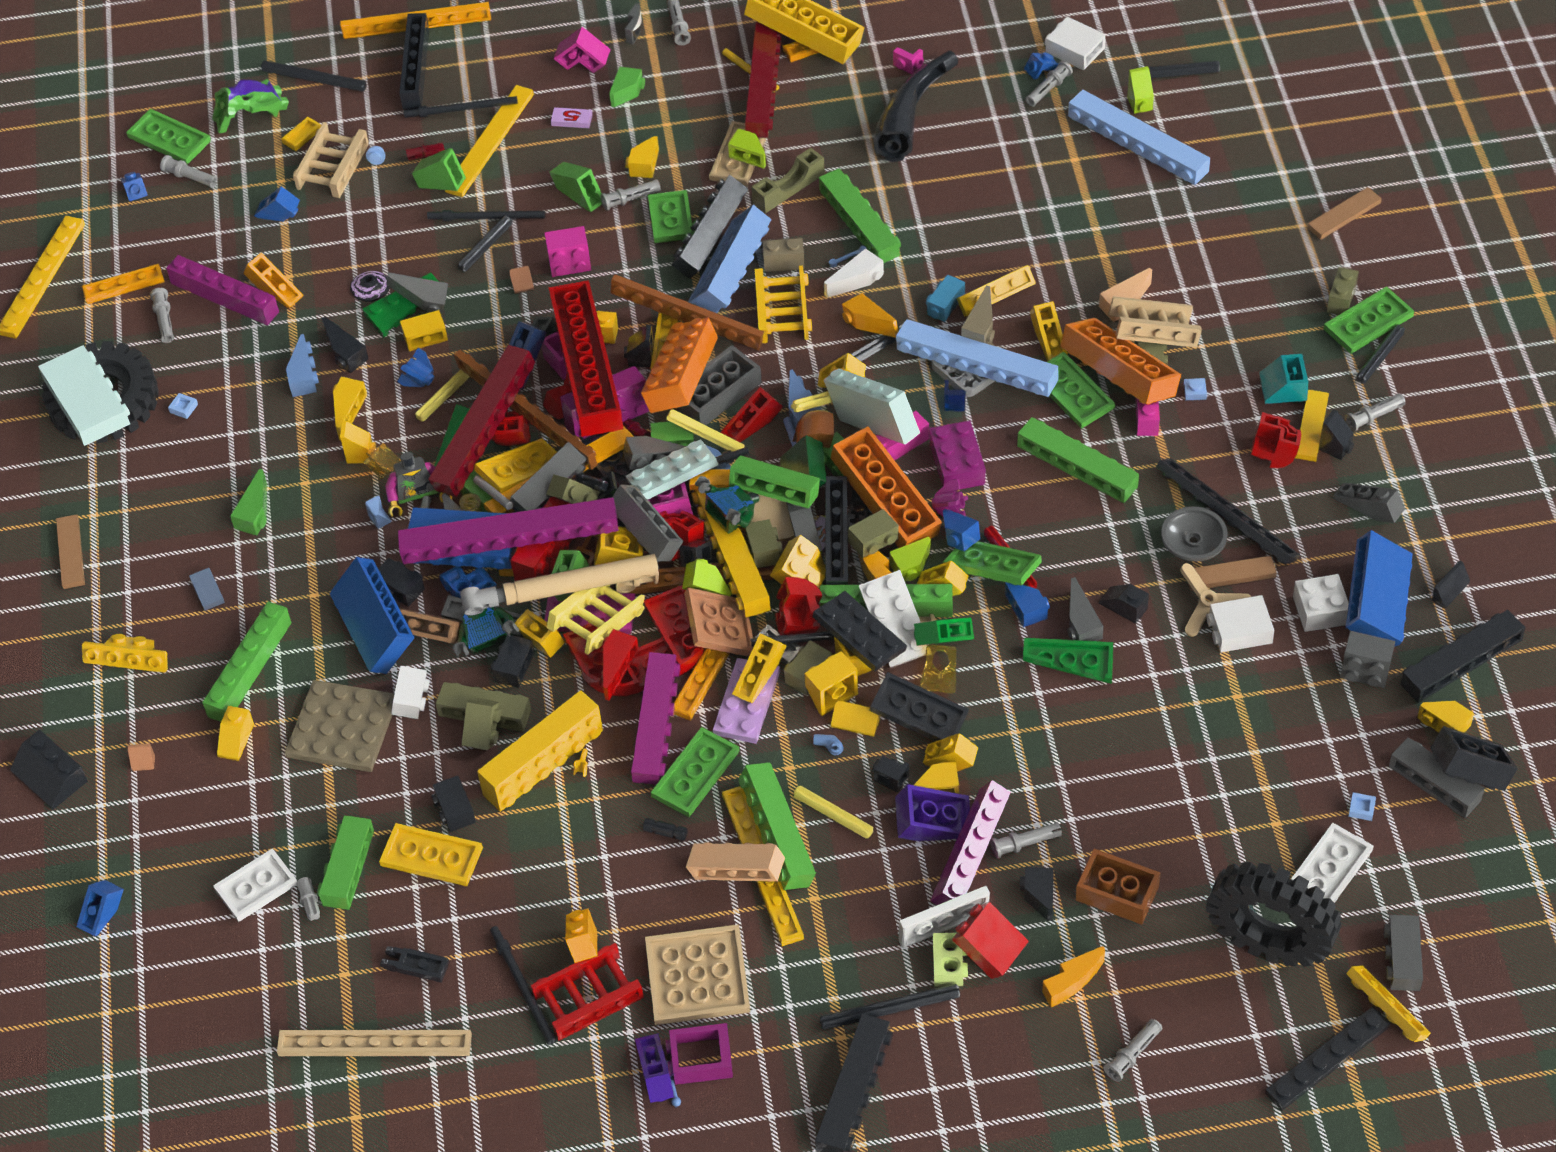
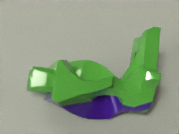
M268 79L262 82L240 80L233 87H223L218 92H215L216 103L212 119L217 123L218 133H224L227 131L231 118L235 117L236 112L241 109L251 113L267 111L270 115L277 117L279 110L287 109L289 101L286 97H281L282 91L280 86L272 85Z

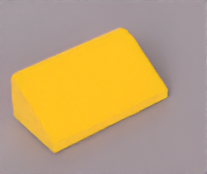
M837 700L831 727L874 737L880 716L869 711L870 707Z

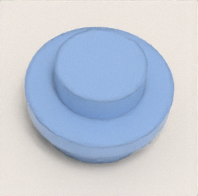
M372 146L367 150L366 158L371 164L379 165L385 160V152L379 146Z

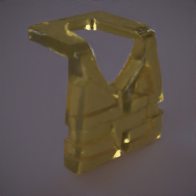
M926 646V663L920 687L932 692L938 690L944 693H955L956 647ZM937 651L946 652L950 662L941 671L936 669L932 663L934 654Z

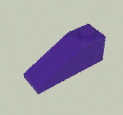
M659 1034L635 1039L650 1103L662 1102L673 1098L671 1079Z

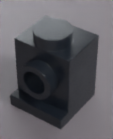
M698 539L686 545H681L679 548L681 567H686V564L696 559L707 560L708 564L714 562L711 540Z
M882 756L881 759L875 761L872 771H874V781L898 793L909 777V763L905 762L901 765L895 759Z

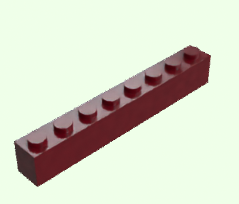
M756 21L745 131L756 134L758 138H768L769 130H773V119H770V117H774V106H771V104H775L776 93H772L777 88V80H774V78H778V67L775 66H779V54L776 53H780L781 42L777 41H781L782 34Z
M511 345L506 347L428 479L435 491L457 497L460 490L464 488L467 478L475 468V464L480 456L483 455L488 442L493 438L498 425L505 417V413L510 405L513 404L515 396L520 388L523 387L528 374L534 368L535 361L529 350Z

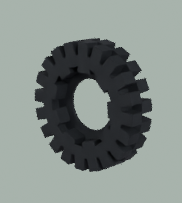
M102 341L101 350H98L95 342L85 344L86 350L88 352L92 351L97 361L95 364H100L105 374H109L110 377L118 378L121 381L123 388L120 394L122 400L120 403L121 405L125 403L130 412V415L127 416L130 424L125 426V428L130 433L134 432L139 428L137 420L145 423L151 416L149 410H155L157 405L156 398L159 397L157 381L149 360L146 356H142L141 351L135 347L130 350L128 344L121 342L115 348L113 341ZM43 382V401L51 421L60 433L64 431L66 437L74 440L78 436L46 383ZM122 428L112 433L114 440L124 437ZM108 435L96 440L97 443L108 442Z
M1242 862L1240 867L1235 863L1227 866L1226 870L1223 868L1219 872L1206 901V913H1210L1208 918L1212 925H1219L1217 931L1224 937L1233 936L1230 942L1238 948L1245 945L1250 946L1247 953L1259 957L1261 952L1265 953L1266 961L1278 964L1281 958L1285 966L1296 967L1298 962L1303 967L1312 966L1314 962L1319 964L1326 957L1328 958L1342 923L1340 922V912L1335 910V903L1331 898H1323L1325 895L1324 891L1317 886L1307 888L1309 880L1300 875L1294 880L1290 879L1291 871L1279 867L1277 873H1273L1272 867L1269 864L1259 863L1256 868L1252 862ZM1263 903L1266 904L1265 907L1277 912L1282 910L1289 915L1288 918L1297 926L1287 927L1268 921L1251 910L1249 905Z

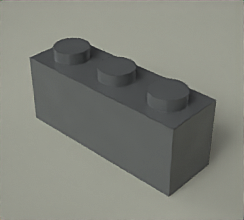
M1390 915L1388 924H1384L1383 930L1384 938H1388V945H1385V959H1389V966H1386V981H1390L1391 990L1420 991L1423 982L1419 916Z

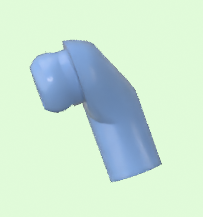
M814 734V745L825 746L833 755L842 753L843 745L835 735Z

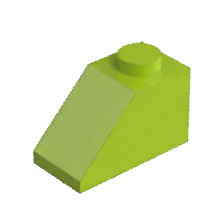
M1148 66L1129 70L1127 98L1134 114L1153 110L1154 94Z
M738 128L728 143L729 158L764 169L766 167L765 151L757 135Z
M926 537L890 551L889 564L894 572L901 571L905 582L913 581L920 576L930 554L931 539Z
M696 559L686 564L682 589L692 588L731 597V591L716 566L708 564V561L704 559Z

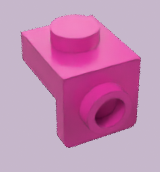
M899 47L893 51V65L899 69L913 74L923 65V50L918 49L914 54Z

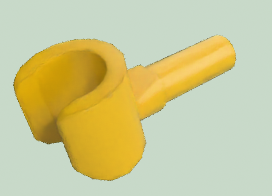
M583 749L580 759L574 762L573 775L576 772H582L583 777L587 775V749Z

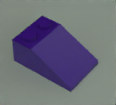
M907 784L895 797L898 838L914 841L957 839L970 811L969 796Z

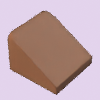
M529 266L509 270L515 294L534 290Z
M151 744L128 745L132 771L154 769L155 754Z

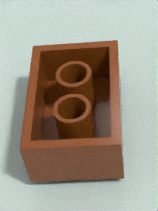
M1093 849L1077 884L1076 901L1142 925L1159 888L1161 873Z

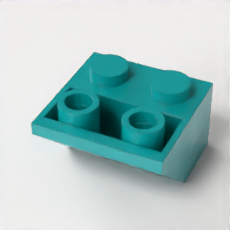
M1302 354L1281 355L1259 372L1265 404L1307 401L1308 378Z

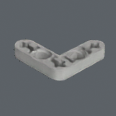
M932 360V369L963 396H974L995 382V380L983 379L976 374L942 365ZM958 372L960 375L958 377H951L949 374Z

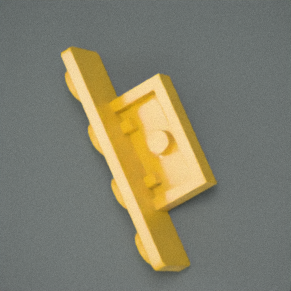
M115 634L104 644L86 641L82 644L84 663L163 673L168 670L167 652L153 650L154 640L146 639L142 636L126 637L123 634Z

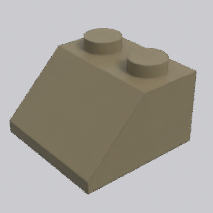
M802 237L763 240L765 272L799 270V266L802 265L803 269H805Z

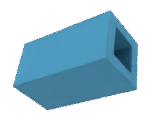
M947 275L943 281H940L934 293L930 294L926 299L927 315L945 322L959 304L956 298L965 294V282L950 275Z

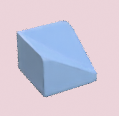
M380 496L366 501L365 505L368 516L378 529L391 523V519L382 507Z

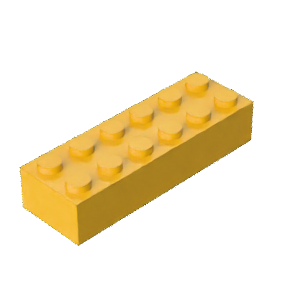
M747 0L744 15L841 64H844L860 45L865 28L811 0Z
M580 690L477 771L483 796L500 812L506 807L513 805L517 798L528 793L536 783L546 779L550 772L558 766H562L574 753L580 752L584 745L601 734L603 728L599 706L583 691Z

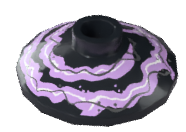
M366 271L353 279L350 290L356 299L364 302H374L384 297L390 287L386 285L387 276L378 271Z

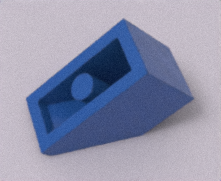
M281 186L260 202L254 216L256 218L284 222L289 217L293 218L296 215L300 199Z
M948 509L943 510L948 546L965 551L981 539L979 521Z
M1005 582V596L1023 628L1048 618V609H1050L1048 599L1045 596L1043 597L1038 589Z
M107 880L88 885L76 927L93 936H98L118 910L124 889Z

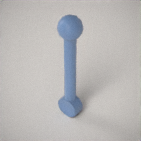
M860 246L858 250L838 259H830L829 266L836 267L837 263L867 249L866 246Z
M670 1076L674 1094L672 1105L678 1107L681 1104V1099L677 1096L673 1076Z

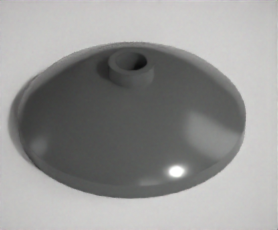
M1185 507L1174 511L1165 519L1161 537L1167 550L1176 557L1187 561H1204L1215 557L1223 550L1227 542V528L1224 521L1216 513L1201 507Z

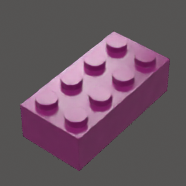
M633 366L612 375L621 408L622 421L624 422L628 418L633 419L649 412L641 394L646 379L638 369ZM570 392L560 397L565 428L573 436L581 437L572 393Z

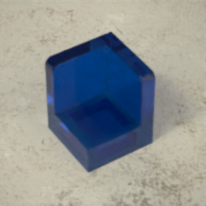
M945 380L944 411H965L966 391L949 390V380Z

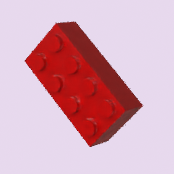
M550 497L544 508L571 503ZM575 538L518 547L511 559L514 580L519 581L551 574L559 551L568 550L569 544Z

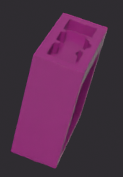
M727 1023L669 1030L670 1039L665 1040L667 1054L672 1055V1061H668V1071L670 1076H674L675 1085L733 1078ZM719 1039L721 1062L679 1067L677 1044Z

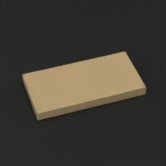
M731 121L709 174V179L718 182L721 178L724 180L728 175H731L747 187L755 166L729 158L728 143L738 128L745 130V123ZM758 138L763 147L766 138Z

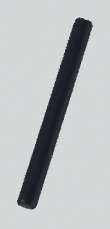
M264 60L261 64L262 71L361 92L365 91L367 87L366 81L267 60Z
M952 984L820 1016V1024L822 1029L825 1030L859 1022L862 1014L880 1017L959 998L960 989L957 984Z

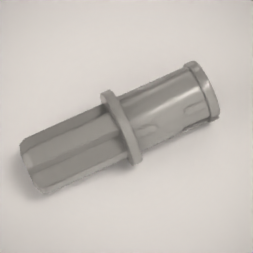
M303 877L296 883L301 896L300 903L304 905L307 918L310 921L320 918L317 904L318 895L313 890L311 879Z

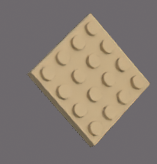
M739 925L645 937L655 1025L751 1013Z

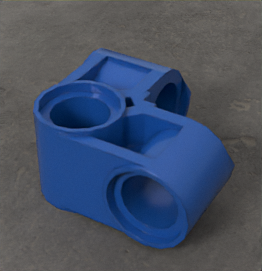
M455 566L439 575L445 590L451 596L461 598L460 592L465 588L478 587L481 590L496 587V583L484 568H477L465 575L461 567Z

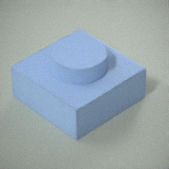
M1205 378L1184 379L1185 400H1206Z
M178 393L168 409L170 413L187 419L198 403L195 398Z
M1353 792L1348 817L1372 821L1376 797Z

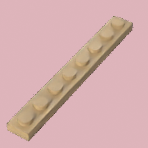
M280 1030L277 1054L278 1056H470L472 1033L471 1030Z

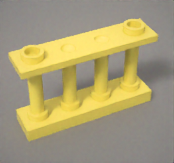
M610 585L577 591L549 612L547 628L554 632L559 627H567L587 640L585 653L590 654L593 650L599 649L602 646L604 638L609 636L613 629L619 631L632 619L642 614L645 596L641 594L631 601L612 589ZM607 595L624 606V608L618 612L598 599V597ZM588 605H593L611 618L604 622L584 608ZM580 616L598 629L591 633L572 621L571 618Z

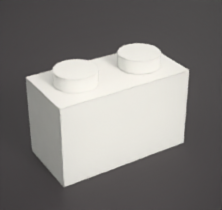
M400 666L392 715L418 719L419 712L425 709L426 698H423V692L428 693L430 680L426 679L427 670Z

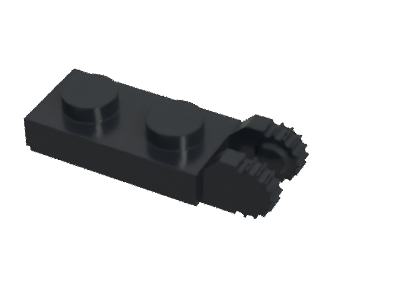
M388 946L385 953L392 958L399 959V961L383 959L380 966L392 972L397 971L398 973L442 983L450 962L447 957L408 948L401 949Z

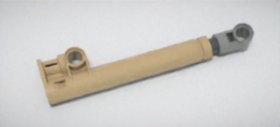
M655 554L514 581V583H504L503 588L496 589L495 586L481 590L478 587H469L463 589L460 595L465 615H476L483 612L485 608L499 606V603L502 602L512 605L516 602L522 603L615 584L618 593H628L639 587L642 583L653 581L654 584H658L659 571Z

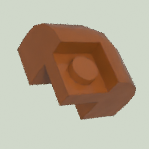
M813 410L804 414L797 423L792 442L797 443L807 435L821 441L824 448H830L834 437L833 413L827 410Z

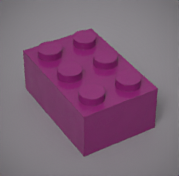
M971 420L929 428V444L942 487L954 479H959L961 489L985 485L986 469Z

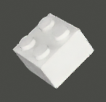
M1339 574L1295 581L1293 598L1305 632L1346 625L1349 603Z

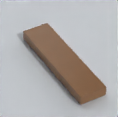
M1367 187L1309 222L1307 228L1321 240L1379 205L1382 198Z
M78 515L56 518L63 589L85 585Z
M1271 556L1194 568L1207 588L1276 578L1277 575Z

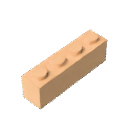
M694 843L686 868L695 880L778 881L785 857L777 845L771 843Z

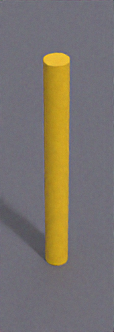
M725 48L722 54L747 73H751V65L729 49Z

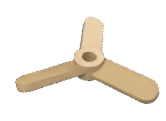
M1185 563L1180 568L1182 575L1199 597L1198 605L1185 627V632L1190 637L1196 636L1207 618L1206 615L1210 612V604L1251 597L1249 594L1215 593L1207 588L1192 565ZM1205 598H1209L1211 602L1206 601Z

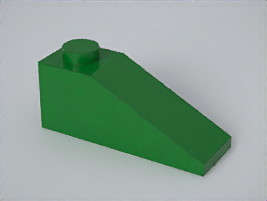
M971 617L914 624V638L917 646L974 639Z

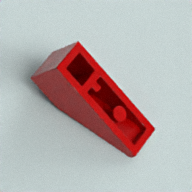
M759 387L720 433L741 443L770 423L783 406L763 388Z
M615 629L611 631L609 636L604 638L602 643L603 689L605 700L610 701L639 651L637 637Z

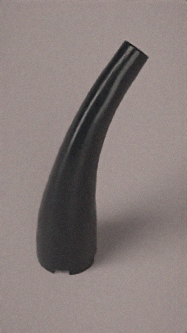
M948 50L925 64L909 77L891 98L879 119L875 131L874 150L877 155L884 156L886 161L898 162L904 160L905 156L912 152L917 102L934 81L958 65V58L954 52Z

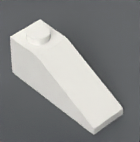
M864 249L824 282V295L829 298L871 285L884 274L883 260L867 249Z

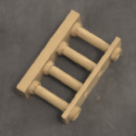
M323 122L320 129L316 131L315 138L298 169L293 173V180L297 190H301L305 181L329 186L332 197L340 198L369 145L366 130L359 129L356 135L351 138L329 133L327 123ZM327 141L350 145L348 150L345 151L325 147ZM322 154L342 158V161L337 165L317 161V159ZM312 168L332 171L335 174L331 178L311 175L310 172Z
M1115 296L1112 298L1108 315L1120 317L1115 334L1117 339L1197 348L1202 331L1201 326L1189 324L1193 305Z

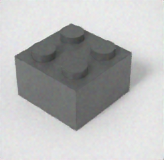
M1350 631L1340 678L1351 682L1356 681L1369 684L1373 687L1385 688L1395 641Z

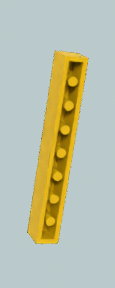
M694 490L691 493L694 505L698 504L699 518L701 520L704 519L705 532L707 535H711L712 548L718 551L716 552L718 563L724 564V567H722L723 574L726 580H730L729 587L732 595L736 594L737 596L735 600L738 610H743L746 618L771 611L768 592L740 528L728 534L705 510L706 494L700 493L699 490Z

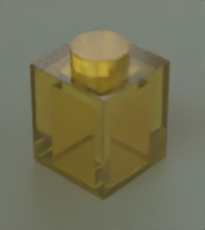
M382 443L379 447L374 445L366 453L369 457L364 463L382 480L401 459Z

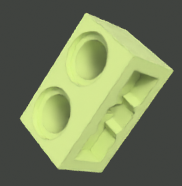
M933 933L934 987L952 984L963 986V977H968V965L963 963L962 957L967 956V954L952 940L956 933ZM946 948H954V950L948 951ZM947 969H955V971H953V972H948V971H946V970H947Z

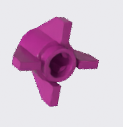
M959 479L947 482L932 498V508L939 515L943 516V510L948 509L966 516L965 510L960 511V509H964L968 495L964 496L962 492L956 491L961 489Z

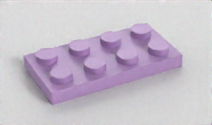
M737 658L713 728V733L721 737L757 744L780 674V666H777L752 704L732 695L747 663V660Z

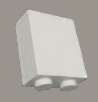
M1066 17L1062 22L1058 23L1052 33L1046 36V53L1085 70L1104 50L1105 34Z
M1262 595L1210 604V612L1206 615L1209 627L1212 626L1213 641L1215 645L1218 644L1220 652L1273 643L1274 628Z

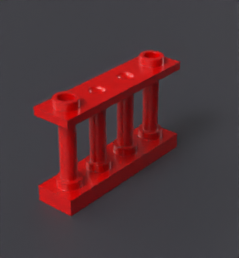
M616 943L602 947L597 952L596 957L576 962L546 978L538 979L531 985L535 1000L544 997L556 1018L552 1025L558 1041L644 998L642 986L638 979L628 982L616 962L620 958ZM605 965H608L620 986L619 989L611 993H607L595 973V970ZM585 975L599 999L589 1004L585 1003L573 982ZM563 986L566 987L578 1008L568 1015L564 1014L552 993Z

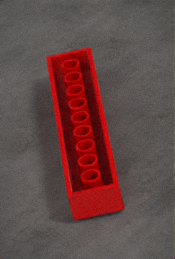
M589 280L548 287L581 437L624 429L621 408Z

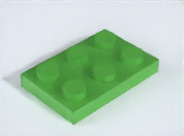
M687 190L648 195L654 243L683 240L687 233H691L690 226L692 221Z

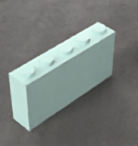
M84 345L38 367L44 382L85 446L129 425L130 422L127 416L130 415V412L125 403L121 405L120 402L122 400L116 390L112 391L113 385L110 379L103 377L105 373L100 364H95L97 361L92 351L88 352Z
M842 369L832 371L824 379L840 421L861 429L868 426L873 433L904 445L920 433L904 391Z

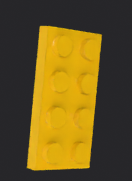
M541 438L476 463L474 471L497 491L503 493L533 476L557 451Z
M395 823L379 862L382 867L468 886L483 846L479 842Z

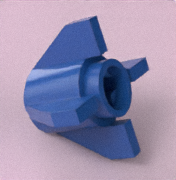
M417 348L413 355L414 358H411L407 364L402 365L400 368L405 373L401 374L397 382L403 386H429L435 378L433 367L426 352Z

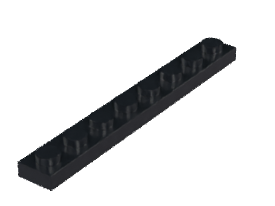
M1173 459L1159 460L1156 467L1162 471L1165 477L1176 481L1181 489L1192 493L1197 501L1208 505L1212 512L1224 517L1229 525L1240 529L1245 537L1255 540L1259 543L1258 546L1261 549L1275 555L1277 561L1288 564L1298 560L1300 556L1298 552Z

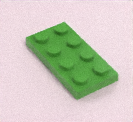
M149 109L126 132L128 138L162 154L172 156L173 159L185 161L187 165L211 141L210 135L153 109Z
M1386 286L1326 322L1323 329L1352 354L1392 330L1395 325H1400L1412 318L1414 310Z
M1065 352L1047 361V363L1058 366V381L1049 396L1081 429L1115 408V403Z
M979 541L965 551L955 548L943 561V563L948 561L954 562L966 574L1021 586L1042 562L1041 555Z
M701 727L651 791V797L690 817L740 752L739 746Z

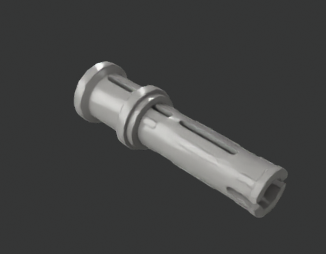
M668 0L667 4L673 22L671 28L675 34V43L686 45L690 42L691 35L688 32L687 22L683 20L679 0Z
M1060 61L1054 70L1048 72L1047 78L1026 97V102L1034 107L1054 86H1060L1063 79L1073 73L1070 64L1066 61Z
M165 155L161 161L160 169L163 172L169 171L174 173L176 177L184 176L211 188H214L217 184L213 182V180L217 181V176L187 166L185 161L174 160L169 155Z
M655 179L625 190L618 188L615 192L609 194L602 193L601 202L607 211L610 210V207L616 205L623 206L629 200L661 191L660 184Z
M155 288L150 292V298L154 303L152 309L157 315L161 341L170 343L171 340H174L169 316L171 306L167 301L168 291L164 288Z
M1398 393L1373 406H1363L1358 412L1346 414L1345 422L1355 432L1360 426L1370 425L1377 417L1404 406L1405 398L1402 394Z
M1055 822L1054 824L1021 834L1011 832L1007 837L1000 839L991 838L990 843L993 854L998 859L1001 858V855L1014 851V853H1018L1022 847L1061 837V830L1052 832V830L1061 827L1058 822Z
M1150 1019L1125 1048L1119 1049L1116 1052V1057L1110 1063L1104 1065L1105 1073L1112 1080L1120 1082L1128 1068L1134 1067L1138 1055L1162 1031L1161 1024L1155 1019Z

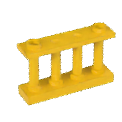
M803 265L799 266L800 276L767 278V276L763 277V268L755 269L759 330L764 331L762 343H768L767 334H771V332L804 330V339L809 340L808 331H812L811 319H807L805 286H808V273L804 274ZM800 284L801 291L764 292V289H767L768 286ZM797 299L802 301V306L771 309L770 307H765V304H769V301ZM803 314V322L776 324L766 322V319H770L773 316Z

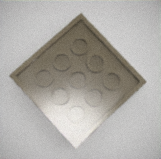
M313 680L286 748V757L372 772L392 718L395 693Z

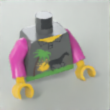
M411 452L401 455L402 462L396 463L393 466V472L389 475L385 485L387 499L391 503L388 513L392 517V510L394 508H398L399 516L402 515V508L397 505V501L399 504L438 493L428 480L435 466L430 462L425 463L422 457L414 458ZM440 493L439 497L441 502H443L442 495L444 493Z

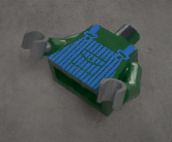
M700 476L695 485L699 487L700 493L706 494L705 510L728 534L739 527L747 528L754 517V505L759 502L758 494L753 492L746 494L738 485L715 487L710 484L706 477Z
M501 607L485 608L483 612L476 615L464 614L462 617L463 622L459 628L457 643L454 644L453 651L457 658L461 652L469 655L467 647L473 653L480 652L505 641L507 635L508 637L512 635V630L515 629L518 632L519 628L515 624L512 615Z

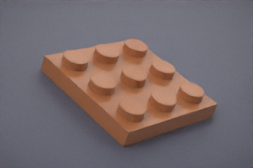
M688 588L684 594L694 646L749 657L753 650V647L750 645V638H753L750 619L745 617L743 610H738L735 597Z

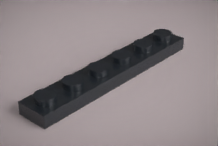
M1374 1006L1269 1086L1265 1094L1283 1111L1390 1027V1022Z

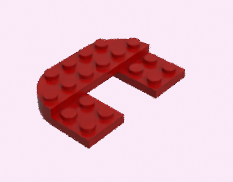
M683 585L644 600V607L662 638L638 647L639 651L612 696H629L644 691L649 652L676 655V661L680 663V675L688 672L698 663L706 648L694 646L684 594L686 590L682 589ZM591 623L582 626L591 633L598 629ZM573 631L564 633V640L582 672V677L592 688L604 693L602 646L599 649L593 650L590 654H586L587 640Z

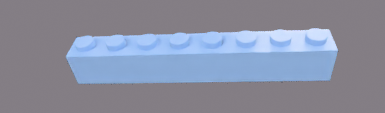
M1082 90L1069 102L1068 117L1172 172L1185 181L1196 185L1209 172L1210 157L1089 92Z
M906 319L896 335L897 350L923 359L934 360L942 365L957 368L961 371L973 373L980 377L989 378L1038 395L1049 397L1058 381L1057 365Z

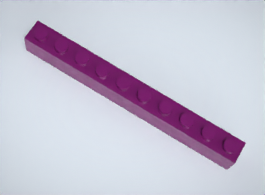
M613 497L398 530L399 552L403 564L502 550L511 547H523L537 543L542 544L570 538L588 537L596 534H608L619 531Z

